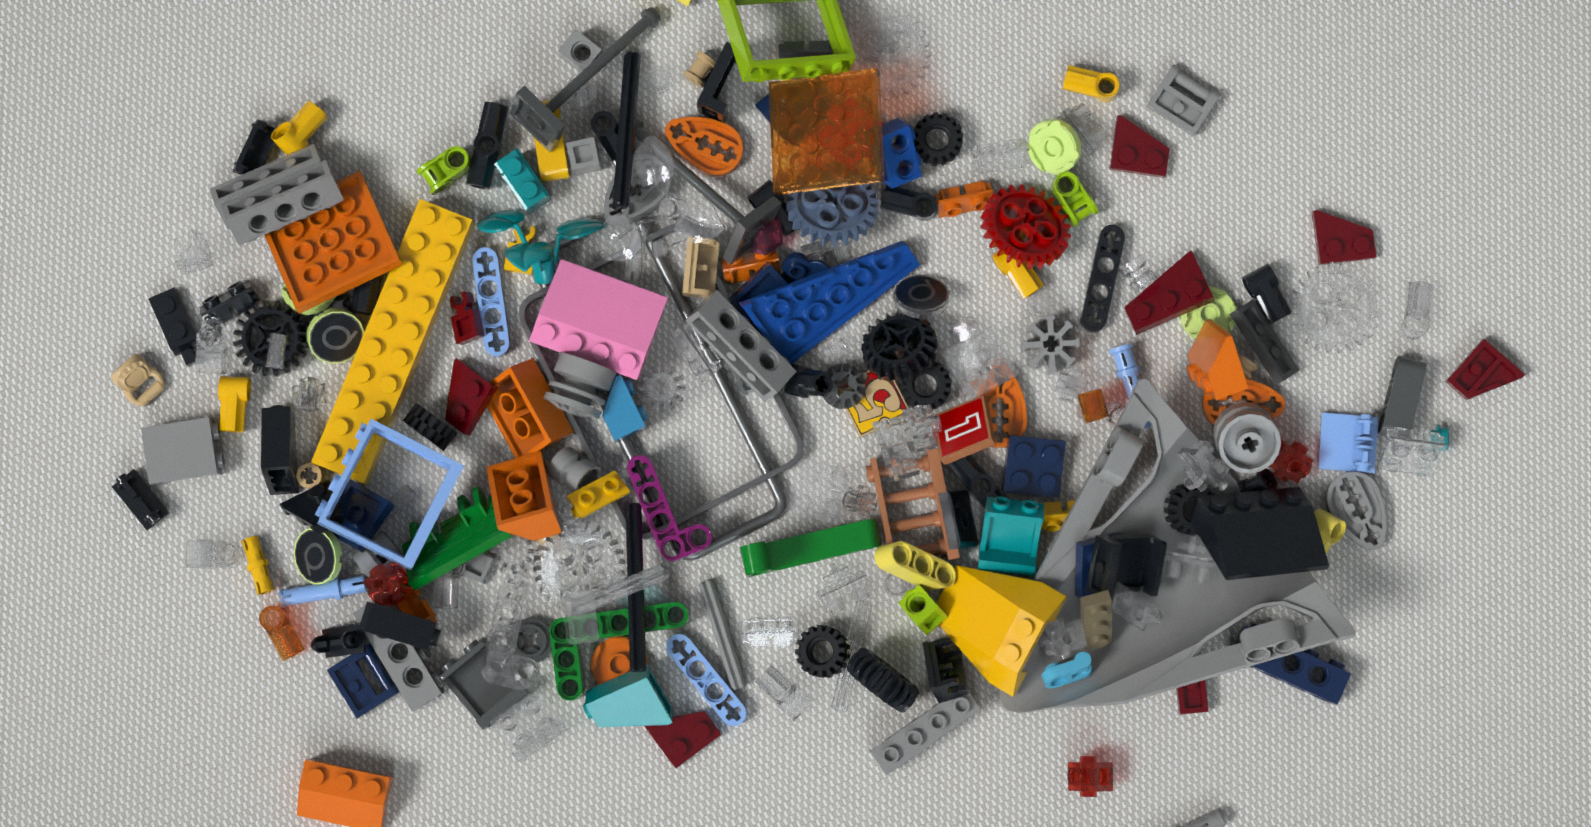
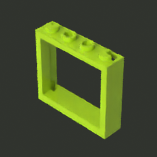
M717 0L742 82L754 81L759 83L775 79L790 80L800 77L816 78L824 75L841 76L848 74L856 59V55L838 1L816 0L833 51L832 55L754 61L737 6L809 0Z

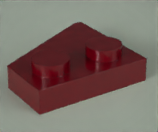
M1482 339L1445 382L1465 400L1521 379L1525 374L1488 341Z
M458 358L453 363L445 420L461 433L470 436L498 387L465 361Z

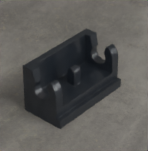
M946 637L932 642H923L929 687L937 701L942 703L968 695L962 651L957 645L942 648L952 644V638Z

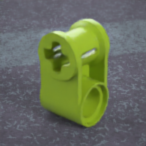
M453 146L436 158L421 165L416 170V173L419 176H423L431 188L429 192L431 195H435L469 171L471 156L463 148ZM457 154L464 155V163L460 167H452V158ZM432 172H433L434 175L436 176L437 181L435 180V178H434L433 175L431 174Z
M1065 171L1054 178L1051 183V191L1062 206L1063 213L1068 215L1067 220L1074 228L1078 226L1079 221L1091 214L1096 215L1099 213L1093 199L1085 191L1074 173ZM1060 179H1067L1071 182V192L1064 193L1059 189L1058 182ZM1083 206L1085 207V208L1082 209L1081 211H1079V212H1077V213L1075 212L1076 210L1080 209L1081 207H1083Z

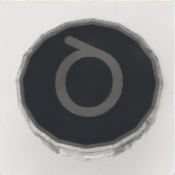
M908 276L901 279L894 287L893 298L895 307L901 313L912 318H919V315H927V318L935 317L942 314L949 305L950 291L947 285L940 279L932 276Z

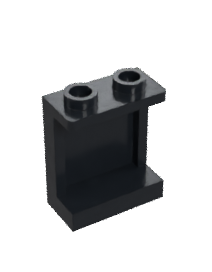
M727 41L697 100L698 113L723 123L728 116V107L726 103L717 100L733 65L737 64L731 44Z
M1152 534L1096 535L1086 591L1095 594L1108 590L1111 599L1113 593L1144 592L1151 597L1157 596L1161 583L1167 543Z

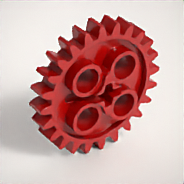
M1020 184L1016 191L1015 187L1010 185L1007 190L1000 188L997 194L993 193L983 208L984 211L980 218L984 221L980 227L987 230L983 237L985 239H992L989 248L998 247L997 256L1006 254L1007 263L1015 259L1019 268L1023 262H1026L1028 269H1031L1034 264L1039 269H1042L1045 263L1050 266L1055 259L1058 260L1069 244L1067 242L1071 235L1067 232L1071 225L1064 223L1068 215L1059 214L1062 206L1052 205L1055 198L1045 199V191H1041L1039 195L1035 194L1034 186L1029 191H1026L1024 185Z

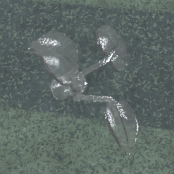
M654 136L646 137L633 154L632 176L642 186L654 184L655 188L665 196L659 205L660 214L636 220L633 223L623 213L615 214L607 219L599 235V250L605 261L624 262L634 258L642 247V235L635 227L659 220L663 221L665 219L676 221L674 225L675 234L686 243L706 242L726 230L709 200L701 196H692L685 200L673 198V194L660 185V182H667L673 177L674 160L665 144Z

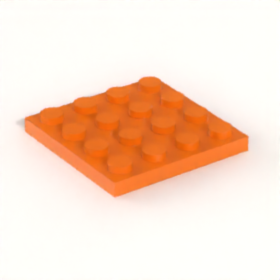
M361 171L337 181L344 201L337 203L331 208H325L311 214L306 219L297 220L280 230L264 235L294 307L299 314L403 265Z

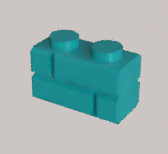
M518 148L494 164L528 215L551 200L549 193Z

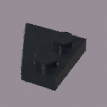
M330 480L315 485L311 489L280 503V507L286 515L291 514L295 516L298 522L310 526L313 531L319 534L327 531L328 529L317 524L320 517L316 516L315 513L322 500L328 502L333 491L328 489L331 484ZM338 501L329 519L342 524L346 521Z

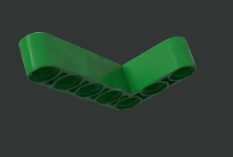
M876 518L773 542L765 543V541L748 544L739 547L747 578L877 548L882 543Z
M680 602L644 606L645 612L652 611L656 616L653 626H645V633L681 628L687 625L691 618L689 608ZM674 607H680L684 611V618L679 623L672 622L669 617L670 611ZM628 608L563 617L552 622L549 629L557 692L562 699L569 701L580 699L586 690L580 642L629 635ZM618 615H624L628 621L627 627L623 631L616 630L613 625V620ZM592 618L599 623V630L594 635L588 634L585 630L586 622ZM564 622L571 628V633L566 639L560 638L557 634L558 626ZM566 651L572 652L575 658L573 665L568 668L561 663V656ZM570 679L578 684V691L573 696L568 695L564 689L565 683Z

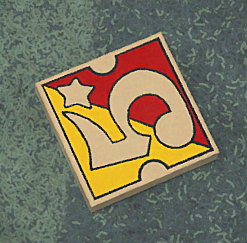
M869 370L862 373L866 384L863 398L855 406L845 409L859 438L911 413L895 380L890 384L886 377L880 380L876 373L872 374ZM848 381L838 385V396L844 390L854 392L848 386Z

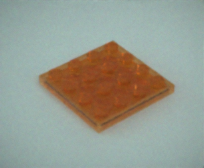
M870 68L820 75L816 78L805 77L769 82L773 193L780 195L885 182L880 70Z

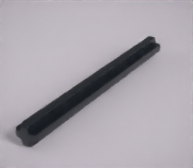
M628 51L624 56L612 204L614 208L622 210L626 209L630 202L641 59L639 53Z
M628 503L625 506L629 654L630 670L638 673L646 671L642 507L640 503Z

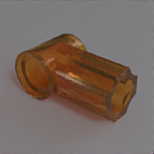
M1102 389L1077 395L1079 406L1076 408L1079 418H1083L1085 423L1109 417Z
M271 605L261 611L259 615L260 625L266 629L283 662L306 650L284 607ZM271 610L278 611L281 616V621L277 626L271 625L267 620V615Z

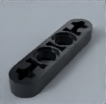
M1117 225L1105 226L1098 236L1080 317L1082 328L1089 333L1099 332L1107 322L1125 241L1124 231ZM1111 231H1114L1115 237L1119 238V241L1113 243L1111 251H1117V255L1110 252H1100L1101 248L1107 249L1108 239L1104 238V235H1108ZM1101 258H1109L1113 262V270L1111 272L1103 273L1099 270L1098 261ZM1102 285L1106 288L1107 297L1104 300H1096L1092 296V288L1094 286ZM1089 302L1095 306H1105L1104 310L1098 309L1097 319H1100L1101 323H1097L1094 327H1090V322L1086 320V316L1090 317L1094 307H1088Z

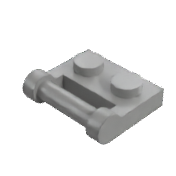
M1173 64L1146 107L1194 136L1219 98L1220 93L1215 90L1211 92L1179 71L1180 68ZM1175 81L1205 100L1206 102L1203 107L1169 86L1171 82Z

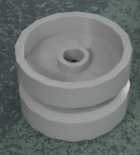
M1249 402L1232 404L1224 409L1215 420L1212 432L1215 446L1226 465L1233 470L1248 474L1259 472L1270 466L1279 455L1281 446L1279 430L1266 409Z

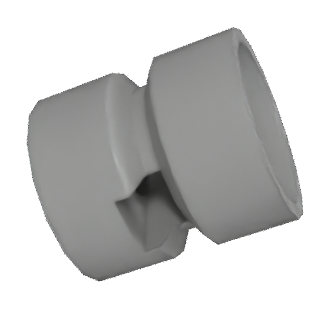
M572 447L561 449L553 457L548 470L549 476L561 485H565L571 492L590 484L603 475L602 469L589 459H585L582 454Z
M383 530L372 538V541L404 556L398 546ZM365 549L363 553L357 550L351 555L356 564L374 584L387 574L388 567L395 568L398 565L384 557L379 559L376 553Z

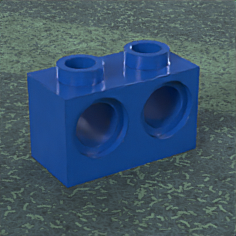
M896 118L868 130L881 182L893 189L922 177L920 170L922 160L919 153L915 150L913 141L916 139L911 125ZM897 135L896 141L891 144L892 139ZM903 161L902 166L898 169V165Z

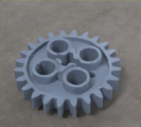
M828 165L827 171H823L817 166L815 174L806 170V178L798 176L797 184H791L790 192H787L786 202L788 221H793L794 230L801 228V237L810 234L811 243L819 238L821 239V246H824L827 240L831 241L833 247H836L837 240H841L846 246L848 245V238L851 237L857 242L859 233L866 236L868 227L873 228L878 210V199H875L876 190H870V181L863 183L862 174L854 177L852 170L844 173L841 165L837 171H833L831 165Z

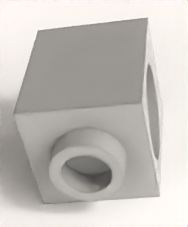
M575 29L560 47L558 53L562 59L579 72H582L603 51ZM580 49H588L591 54L587 60L581 61L575 57L576 52Z
M594 137L566 143L574 176L601 170Z

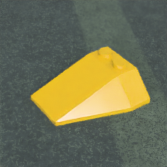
M956 565V580L954 584L944 588L937 601V604L948 616L939 626L952 638V641L990 684L1015 697L1028 672L1023 669L1047 623L1055 621L1068 596L1044 582Z

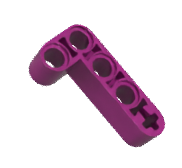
M642 455L631 458L627 465L628 475L663 558L667 561L675 562L707 549L712 541V535L708 527L696 524L679 531L651 461ZM641 462L642 465H648V468L645 469L646 477L648 480L654 477L655 481L646 482L638 488L637 483H642V479L639 473L633 474L632 470L636 469L635 463ZM648 488H655L659 492V498L654 503H647L643 499V493ZM659 514H665L670 519L669 526L664 530L655 528L653 523L655 517ZM696 530L706 532L707 541L705 544L700 546L693 544L691 541L692 533ZM673 540L680 544L681 550L678 555L668 556L665 553L664 547L667 542Z

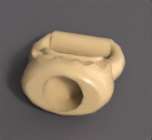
M138 353L133 354L111 375L112 381L122 389L129 402L139 407L148 405L165 389V381L162 374L155 367L149 365L145 358ZM150 376L157 379L138 398L135 397L133 392L148 380Z

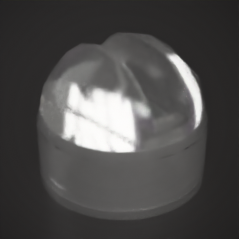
M1118 401L1106 403L1103 408L1104 418L1111 425L1115 426L1125 406Z

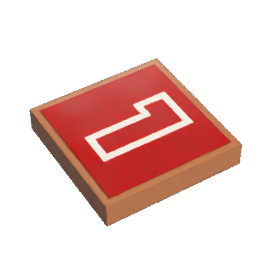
M984 395L933 415L940 460L944 465L996 444L988 400Z

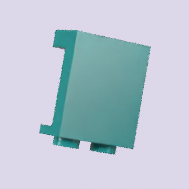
M1002 496L995 498L987 497L978 551L979 570L1035 576L1036 554L1041 525L1044 521V503H1037L1033 500H1011Z

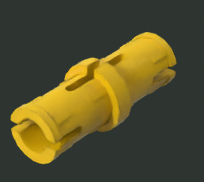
M252 536L241 540L248 562L246 566L247 571L251 572L257 595H264L275 591L268 569L270 563L268 559H265L259 536Z

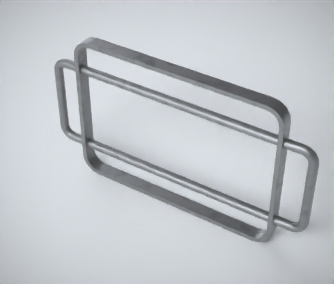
M621 209L611 211V215L618 214L622 216ZM603 216L595 219L605 223L606 225H610L604 220ZM643 217L634 221L642 239L586 266V268L596 271L644 246L647 247L762 473V476L675 519V522L678 526L765 481L775 499V506L768 512L712 539L707 549L684 558V560L693 561L732 543L782 516L786 509L787 500L776 476L791 469L798 463L802 456L803 443L779 393L775 394L773 397L796 441L797 453L788 463L772 470L710 346L685 321L691 315L692 310L656 240L677 231L684 232L692 237L699 236L691 227L678 223L668 225L652 233ZM584 237L572 240L562 239L559 250ZM555 240L549 242V243L553 246V250H554ZM717 273L716 286L722 295L729 298ZM551 283L539 284L541 290L524 299L519 308L520 324L528 340H530L532 333L526 322V311L533 302L546 297ZM530 342L549 382L556 381L538 344ZM553 388L555 393L559 394L560 391ZM597 389L595 394L607 402L608 395L606 391ZM600 405L602 411H604L605 405ZM565 412L588 459L599 466L573 414ZM629 437L619 441L628 462L634 456H638ZM641 462L635 463L636 469L633 472L639 473L642 479V483H639L640 486L646 482H651L650 479H647L645 468ZM648 488L644 491L649 503H654L658 500L659 496L655 488ZM614 501L611 505L623 528L626 530V519L617 501ZM665 514L656 516L661 525L657 529H666L670 524L669 517ZM652 532L642 533V540L654 538ZM669 541L673 551L678 555L681 550L680 544L677 541Z

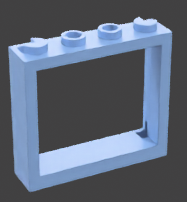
M370 419L368 425L361 424L355 436L356 439L360 440L355 450L348 449L341 463L346 466L341 476L335 474L328 488L333 491L329 501L322 500L315 513L316 516L320 517L317 524L411 570L464 465ZM373 433L448 470L405 556L329 519Z

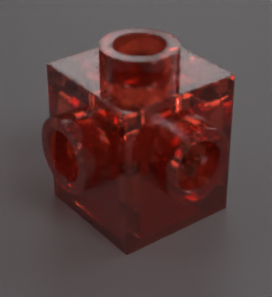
M1280 436L1281 446L1279 455L1269 467L1274 469L1272 473L1282 481L1287 482L1290 479L1298 484L1301 478H1305L1309 474L1314 460L1307 453L1309 449L1297 440L1291 443Z
M381 563L375 566L369 572L370 576L363 582L368 589L367 594L370 599L379 605L394 606L404 600L406 594L413 589L408 584L407 573L398 564Z
M1080 756V762H1068V791H1080V797H1097V792L1113 791V762H1097V756Z

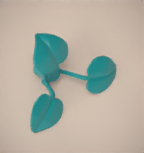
M499 211L477 223L478 229L487 233L502 232L511 227L517 231L522 243L507 248L505 256L509 262L523 272H526L532 266L536 284H549L552 282L556 272L554 263L559 262L558 252L562 239H578L603 228H608V225L591 218L568 220L556 228L559 234L556 235L553 250V246L548 242L530 244L527 242L521 226L518 224L525 220V216L519 211Z

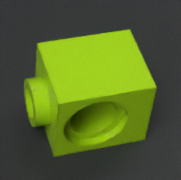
M920 584L908 590L904 594L903 599L898 602L901 608L926 635L931 633L948 617ZM925 604L924 609L920 612H917L918 608L921 605Z

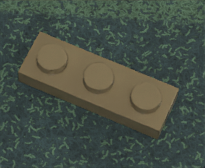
M1105 590L1080 597L1081 635L1085 650L1091 648L1100 649L1112 643V599L1109 591Z

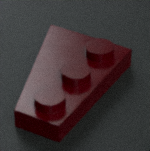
M1190 250L1127 304L1124 309L1136 335L1209 304L1214 301V297L1192 250Z

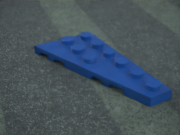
M900 241L739 302V304L761 335L766 337L773 348L781 356H784L791 365L920 266L907 244Z

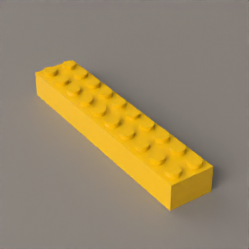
M419 199L397 252L403 265L391 270L387 276L311 463L342 475L346 466L341 463L348 449L355 450L360 440L356 439L355 436L362 423L368 425L370 419H373L392 429L475 227L472 219ZM374 433L372 434L350 479L369 485L387 441L386 439Z

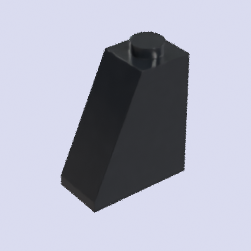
M274 405L270 408H262L261 471L270 495L299 493L296 477L298 468L295 419L291 407Z
M368 601L359 625V630L431 651L432 646L437 647L442 630L437 629L439 625L437 622Z

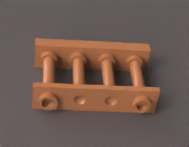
M938 446L927 447L925 449L926 455H921L920 459L879 467L876 457L870 458V465L865 466L868 483L874 482L886 544L893 543L892 533L935 525V528L940 527L942 538L938 539V542L915 547L932 555L938 553L941 556L946 555L947 561L960 558L958 549L949 550L939 499V493L947 491ZM923 469L924 472L929 471L931 483H927L925 487L883 494L881 477ZM928 497L930 500L935 499L937 510L932 511L930 515L894 522L888 521L886 505Z

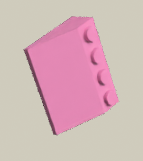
M561 259L539 311L529 341L558 352L583 358L618 374L638 380L641 377L669 297Z

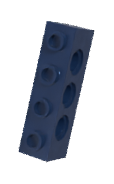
M1242 626L1234 645L1241 643V632L1250 627ZM1311 649L1291 654L1297 659V667L1293 671L1287 670L1284 665V660L1287 656L1250 666L1259 672L1332 705H1338L1351 673L1344 670L1346 667L1344 664L1332 659L1328 663L1318 659L1320 654ZM1316 666L1323 671V679L1318 683H1315L1310 677L1311 670Z

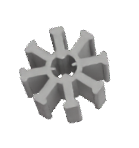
M1047 315L1043 319L1045 333L1036 326V322H1032L1026 329V333H1030L1038 341L1027 342V340H1023L1021 343L1022 353L1026 350H1038L1039 352L1034 359H1030L1027 363L1031 369L1035 370L1038 362L1043 357L1047 358L1046 375H1054L1058 371L1055 368V356L1064 364L1065 368H1068L1075 361L1074 357L1071 358L1062 349L1077 350L1080 347L1079 338L1075 340L1062 339V336L1073 328V325L1068 320L1063 323L1058 333L1054 332V315ZM1048 338L1053 339L1052 343H1057V347L1052 352H1048V347L1044 348L1043 346L1048 341Z

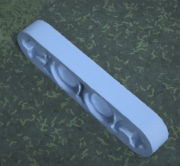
M483 247L474 253L472 260L478 306L485 335L483 343L485 350L491 356L502 357L510 349V337L500 264L494 250ZM487 253L489 258H493V262L489 263L490 273L496 271V276L486 275L479 278V273L485 274L483 264H478V260L483 258L482 254ZM486 281H493L497 284V292L493 296H486L482 293V285ZM492 308L498 309L501 312V319L496 324H490L485 319L487 311ZM503 327L504 331H498V337L500 341H505V345L500 346V351L496 352L494 347H489V343L494 342L493 332L487 334V329L496 330Z
M682 634L671 636L666 645L670 657L727 725L737 726L741 724L746 717V709L742 702L687 636ZM676 639L679 642L686 641L687 644L684 648L689 655L692 650L697 654L690 658L684 666L680 662V660L684 659V656L680 652L675 654L672 652L674 648L672 642ZM699 660L704 663L706 671L703 676L693 677L690 674L689 666L692 662ZM719 683L723 686L724 693L721 698L714 700L708 696L707 689L710 684ZM728 694L733 698L728 703L733 708L737 706L741 708L739 712L741 718L738 721L734 718L730 720L726 718L729 712L725 706L721 710L716 707V704L723 702Z

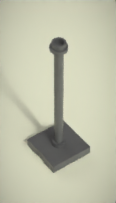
M653 7L644 9L641 12L642 18L545 105L524 85L516 92L515 102L510 114L549 152H552L558 146L565 124L553 113L649 26L655 28L659 25L661 16Z
M636 119L635 137L736 224L723 255L725 261L730 265L767 239L782 204L776 197H771L746 216L742 215L643 129L644 123Z

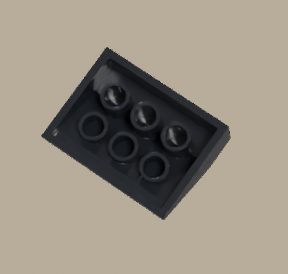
M1300 487L1199 496L1190 523L1226 580L1328 569L1329 562L1312 504Z

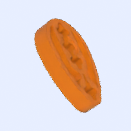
M703 117L677 118L669 121L666 125V138L674 151L687 164L699 172L711 177H722L733 172L740 164L743 156L742 140L738 132L730 125ZM679 125L683 126L682 130L686 136H678L677 139H674L673 132L670 131L671 128L677 129ZM704 137H707L708 143L712 146H715L718 142L721 143L723 151L728 152L730 148L733 149L734 155L737 158L725 162L724 155L721 153L712 156V151L708 147H705L703 151L699 150V144L696 141L697 139L703 140Z
M996 366L991 369L982 382L976 397L984 395L987 398L991 421L997 417V410L992 409V405L996 404L998 399H1001L1002 403L1008 406V409L1002 412V417L1008 421V423L1002 426V432L1007 433V438H1003L1002 443H997V438H995L996 444L991 446L992 448H1006L1008 434L1023 436L1027 426V412L1022 390L1011 370L1006 366ZM998 371H1002L1003 376L1008 377V381H1005L1001 387V394L999 393L997 381L992 379V377L998 374ZM992 423L993 431L996 432L997 424Z
M1246 379L1249 389L1230 395L1233 402H1239L1242 397H1245L1246 402L1264 404L1270 400V397L1274 398V402L1279 403V408L1274 409L1273 413L1270 412L1268 407L1261 406L1266 409L1272 419L1281 415L1285 410L1286 404L1282 395L1254 380ZM1204 393L1202 397V411L1206 420L1214 427L1215 420L1227 407L1220 406L1217 408V411H1213V406H1208V401H1211L1213 397ZM1227 397L1221 398L1218 401H1226Z

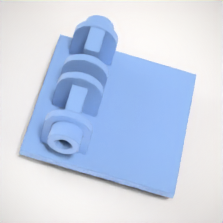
M1322 412L1318 469L1375 474L1379 417H1372V415L1367 414L1359 416Z

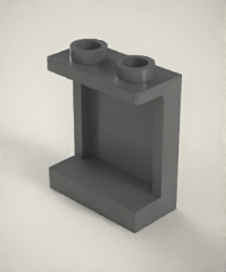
M474 640L463 649L466 654L461 659L456 661L453 658L441 668L444 673L439 678L447 684L472 714L481 729L485 730L529 692L486 640H482L480 643Z

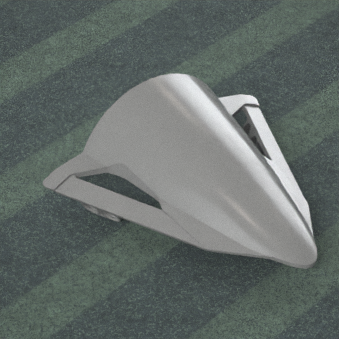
M1140 378L1131 392L1132 395L1034 578L1035 581L1044 582L1068 597L1055 621L1048 622L1023 668L1028 672L1015 697L1002 690L1000 691L1001 704L1009 711L1023 713L1055 708L1127 704L1138 699L1324 644L1353 638L1356 634L1354 627L1318 585L1310 571L1226 580L1198 535L1183 534L1170 527L1172 523L1167 522L1165 519L1168 513H1164V507L1168 508V503L1164 502L1166 498L1170 499L1172 497L1169 494L1171 490H1177L1175 486L1179 484L1184 485V483H1195L1211 489L1210 492L1219 495L1239 493V484L1145 378ZM1148 421L1151 422L1158 458L1151 475L1105 524L1091 528L1112 487H1119L1126 479L1142 448L1143 440L1139 436ZM1195 498L1187 500L1183 506V514L1188 520H1191L1198 501ZM1113 533L1122 535L1152 534L1167 543L1166 556L1158 595L1151 597L1144 592L1113 593L1112 643L1100 649L1091 648L1085 650L1081 635L1080 598L1075 596L1076 542L1095 538L1096 535ZM1282 605L1313 619L1311 622L1295 626L1293 621L1287 618L1253 626L1241 632V643L1198 655L1206 642L1256 611L1266 607ZM1079 652H1087L1091 656L1092 673L1089 677L1057 688L1049 689L1045 687L1041 675L1045 671L1046 666L1055 662L1062 664L1074 660L1075 655Z

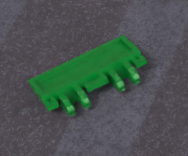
M476 486L472 489L474 500L472 506L468 498L463 494L457 497L459 513L440 523L441 533L439 532L438 522H435L412 569H406L408 584L414 590L512 537V534L498 530L492 496H488V506L485 494L480 487ZM415 521L409 524L411 540L402 544L404 556L420 526Z

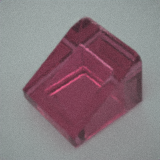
M776 218L759 230L751 246V252L767 255L783 245L780 218Z

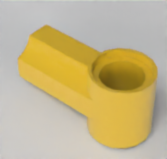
M1068 65L1062 90L1094 97L1101 102H1110L1118 94L1119 81L1112 73H1099ZM1108 81L1112 83L1114 90L1109 94L1102 93L1098 87L1101 82Z
M307 101L290 121H286L275 128L271 139L286 155L305 148L309 145L307 140L327 119L326 114L313 102Z
M998 251L991 255L999 270L1004 276H1008L1023 300L1044 286L1033 268L1028 269L1026 262H1023L1019 268L1015 259H1012L1009 263L1006 262V254L997 256Z
M220 376L218 384V398L221 401L219 431L245 432L246 407L251 395L250 377Z

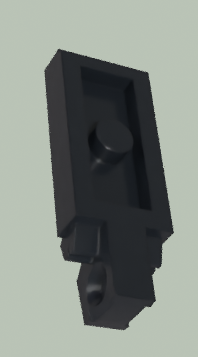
M173 287L149 298L156 318L174 355L178 356L181 354L186 366L188 365L189 367L199 363L193 349L199 346L197 341L199 339L177 289Z

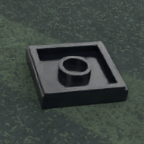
M964 490L939 493L949 550L978 546L969 492Z

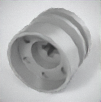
M560 352L554 371L565 377L564 381H550L549 386L560 392L555 394L546 391L544 399L567 413L582 418L592 417L599 419L602 412L591 407V403L605 405L606 401L597 396L595 392L597 389L610 391L616 372L583 358Z

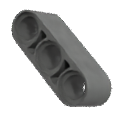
M1397 356L1378 426L1379 435L1405 442L1408 440L1427 367L1425 362Z

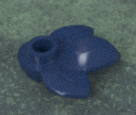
M793 252L783 261V272L780 276L789 284L831 267L821 260H808L805 254Z

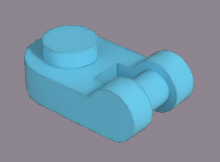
M1079 652L1075 655L1074 660L1062 664L1055 662L1046 666L1045 671L1041 675L1045 687L1049 689L1057 688L1089 677L1092 673L1091 656L1087 652Z

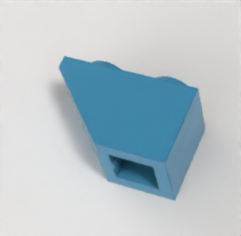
M621 374L615 377L602 414L615 443L646 429L644 421L648 420L642 404L636 406L631 397L636 392L630 379L623 380Z

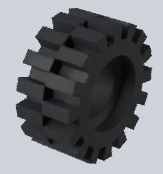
M938 112L930 116L927 114L922 120L917 122L914 128L916 139L913 141L915 150L926 164L931 163L932 166H937V164H941V166L946 165L947 162L953 161L961 150L963 144L961 126L955 122L956 119L953 117L949 118L948 114L943 113V115H939ZM941 129L947 134L948 144L943 149L935 150L927 144L926 136L931 130Z
M931 360V368H923L924 374L931 375L936 380L937 387L933 394L923 396L916 391L914 383L916 378L920 376L918 373L914 375L913 381L906 377L902 384L900 383V392L905 402L914 409H920L921 411L934 410L941 406L950 394L952 382L949 372L943 367V364L937 363L935 360Z
M415 403L403 419L406 424L443 451H445L457 435L456 431L418 403Z
M1179 484L1175 486L1176 491L1171 490L1169 492L1172 497L1165 499L1164 503H1168V508L1164 507V513H1168L1165 519L1167 522L1172 523L1170 527L1177 530V532L1191 536L1198 535L1190 523L1191 520L1184 516L1183 506L1191 498L1198 500L1199 496L1215 495V493L1210 492L1211 489L1199 484Z
M817 625V627L812 626L808 628V632H803L801 634L802 639L796 642L799 647L795 649V654L799 657L796 659L797 663L802 665L801 669L808 672L812 676L830 678L834 674L838 675L841 673L840 669L842 667L846 668L847 663L845 661L850 659V654H848L850 645L846 643L847 638L839 630L829 626ZM820 641H828L833 649L831 658L824 663H819L813 656V648Z

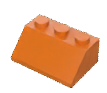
M1212 319L1205 320L1187 355L1190 365L1186 366V370L1191 382L1195 381L1198 388L1201 387L1205 394L1211 395L1215 400L1249 389L1232 335Z
M534 358L509 367L491 381L498 389L487 408L515 458L538 451L543 452L574 433L563 411L544 399L546 391L551 393L552 391Z
M541 451L486 467L498 530L532 541L562 533L551 478Z
M306 759L298 791L297 816L349 827H383L394 776Z

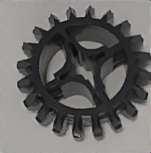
M267 300L263 304L264 310H261L258 304H254L255 314L252 315L248 310L244 311V315L249 319L246 322L238 319L237 323L243 327V330H234L233 334L241 337V340L234 341L233 345L235 347H243L236 355L239 358L247 356L242 363L245 367L254 363L251 370L253 373L257 374L262 368V375L268 377L272 369L274 376L279 377L281 367L285 373L289 374L291 369L288 364L292 363L294 366L299 367L300 363L295 358L298 355L302 358L307 357V354L301 351V347L309 348L308 342L302 341V338L307 337V330L301 331V329L306 327L308 323L306 320L296 322L301 314L295 311L290 315L292 309L289 305H286L281 310L282 303L276 301L272 309L270 302ZM274 316L285 319L281 324L278 323L274 327H267L261 322L265 318ZM292 326L294 342L289 351L284 343V338L289 332L288 329ZM255 327L259 332L260 339L255 345L256 348L252 351L250 336ZM263 329L267 331L269 334L272 333L273 335H275V332H277L275 339L277 340V343L281 346V348H279L275 344L273 345L272 343H269V345H267L269 339L267 338V335L263 331ZM272 350L278 351L283 356L276 361L258 359L262 354L266 355Z
M897 310L896 315L891 317L886 312V319L880 320L876 318V326L868 325V334H863L864 343L861 344L863 360L867 364L869 371L872 374L876 373L880 380L886 377L887 381L891 384L897 378L902 384L904 378L909 377L913 381L916 373L923 376V368H931V360L936 359V350H938L937 336L930 322L923 320L920 314L913 317L910 311L902 315Z
M860 648L857 653L853 654L846 666L847 671L854 679L895 710L905 712L916 701V697L919 694L918 688L889 663L870 650Z

